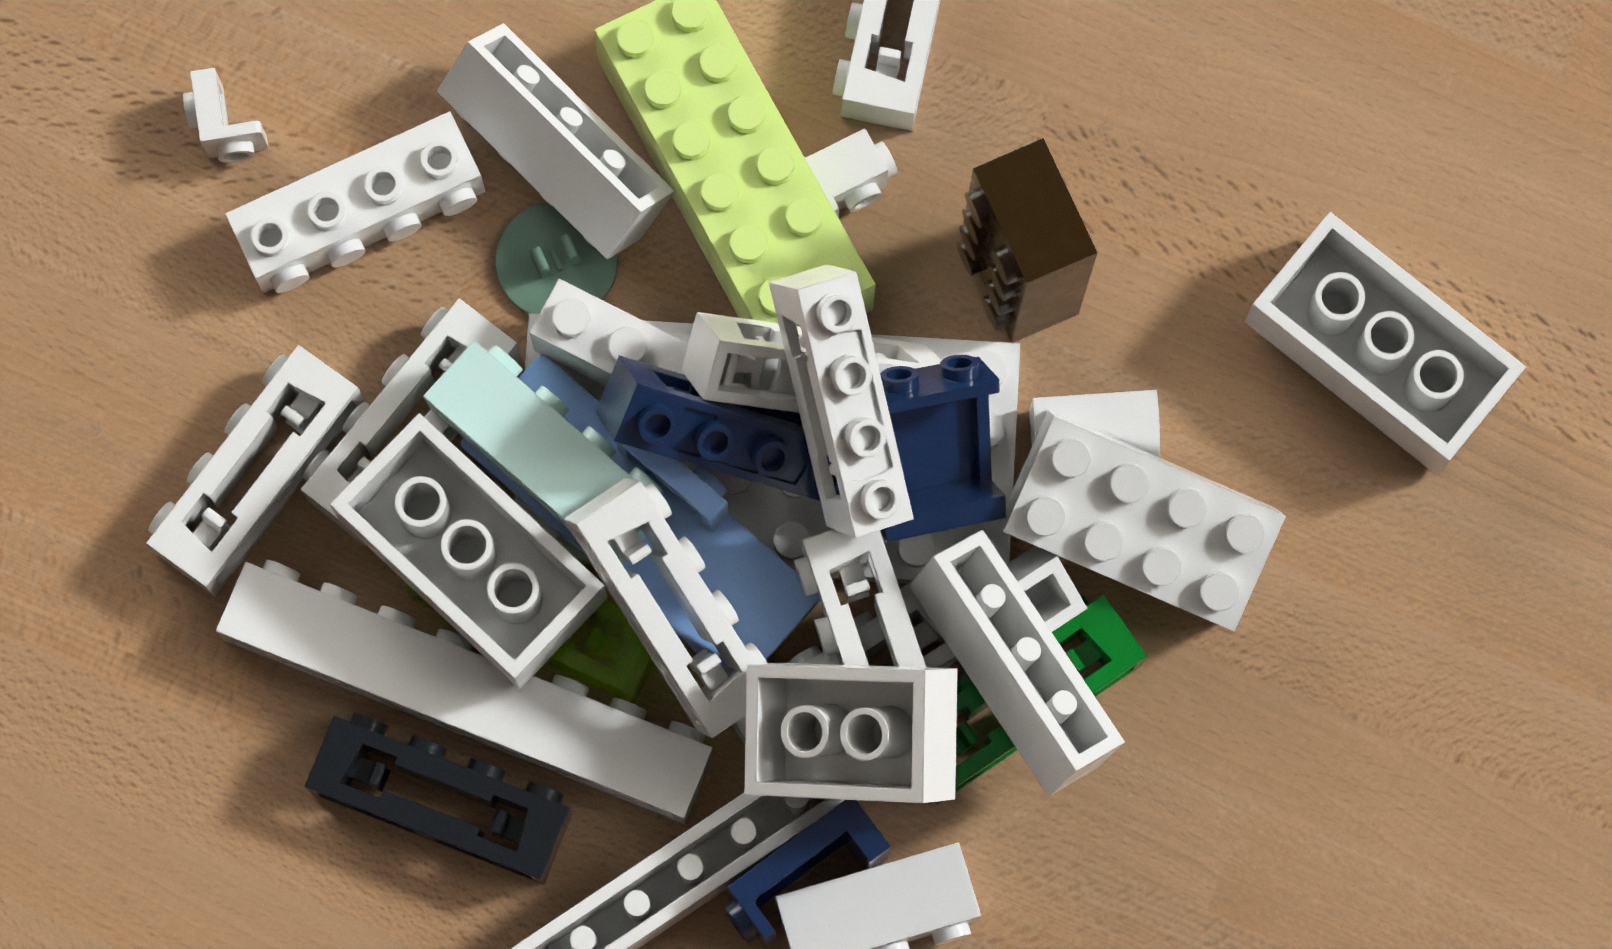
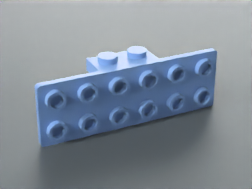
M539 355L520 375L519 379L534 392L541 385L546 387L570 410L563 418L581 433L588 426L593 428L615 448L616 453L611 459L628 474L635 467L639 468L663 490L662 496L672 512V515L665 519L677 540L685 536L700 554L706 568L700 571L699 575L711 593L717 589L720 590L732 605L739 618V621L732 627L743 645L746 646L750 642L753 643L767 661L818 604L817 593L805 596L798 573L728 513V502L722 498L727 489L714 475L704 467L698 466L692 472L679 460L614 442L596 414L599 401L547 356ZM464 438L461 440V447L468 455L586 556L571 531ZM645 538L643 541L647 543L650 549L652 550L653 547L651 546L648 539ZM647 555L634 565L630 561L625 560L622 564L623 567L631 573L639 574L677 636L697 654L704 649L709 653H716L722 661L720 665L724 669L727 665L713 643L701 639L650 556Z

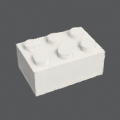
M800 663L747 664L744 795L905 803H930L954 800L956 780L957 668Z

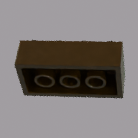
M1044 138L973 168L969 191L965 193L967 205L962 210L964 222L963 225L959 226L962 240L957 242V249L969 275L973 276L979 273L988 293V295L982 297V302L994 329L997 331L1005 328L1011 343H1014L1079 315L1098 252Z

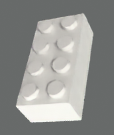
M1332 212L1328 213L1256 299L1244 321L1435 475L1442 471L1526 368L1525 365Z
M1048 410L1006 504V518L1000 519L998 524L1002 531L1235 632L1286 516L1270 505Z
M420 413L330 503L337 518L519 689L531 679L607 599L604 584Z

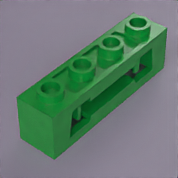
M1104 594L1090 604L1082 596L1081 598L1088 609L1052 632L1062 648L1076 638L1082 642L1076 648L1066 652V655L1080 675L1097 661L1103 665V667L1084 679L1095 697L1142 666L1147 657ZM965 674L957 680V719L965 715L969 721L989 706L968 674ZM967 721L961 723L956 728V758L965 751L974 748L977 745L975 742L979 740ZM1002 726L987 734V739L984 742L986 746L956 766L955 793L1017 751V748Z

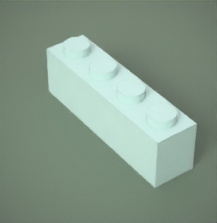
M474 340L423 395L429 408L569 531L570 529L564 522V518L626 477L641 481L644 487L652 483L663 494V490L639 468L635 467L628 474L611 459L616 453L615 448L597 431L588 426L581 433L563 418L570 410L546 387L541 385L534 392L517 378L523 369L497 345H494L488 352ZM635 528L641 540H644L646 536L641 528ZM612 540L608 541L619 561L623 564L624 561L618 554V548Z

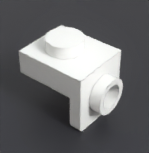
M215 68L190 71L193 92L183 93L186 120L189 129L198 128L200 142L208 158L218 157L219 161L227 163L241 162L253 158L255 151L267 149V135L260 121L229 125L224 89Z

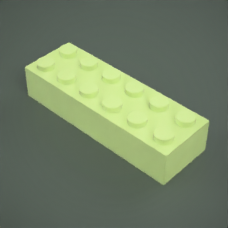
M655 0L594 29L597 60L662 179L675 191L672 197L738 317L778 323L768 282L826 264L857 272L866 313L872 311L874 308L876 284L716 0Z

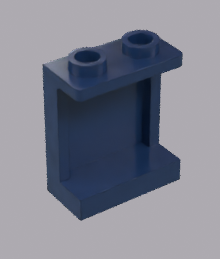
M970 355L948 356L940 364L915 369L907 366H895L883 370L880 373L914 518L880 530L884 539L890 542L1006 518L1005 494L992 481L989 395L1000 392L999 378L979 356L973 357Z
M844 800L727 887L728 898L731 904L725 907L726 916L747 944L758 938L764 948L767 949L776 942V931L759 908L843 845L848 848L863 870L880 866L887 861L891 846L856 800Z

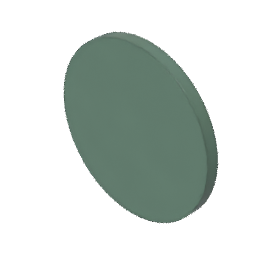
M543 202L525 209L507 225L497 245L495 264L498 280L504 293L516 307L529 315V313L540 314L558 279L604 300L616 278L618 256L616 254L607 260L595 247L591 246L584 239L583 235L549 203Z

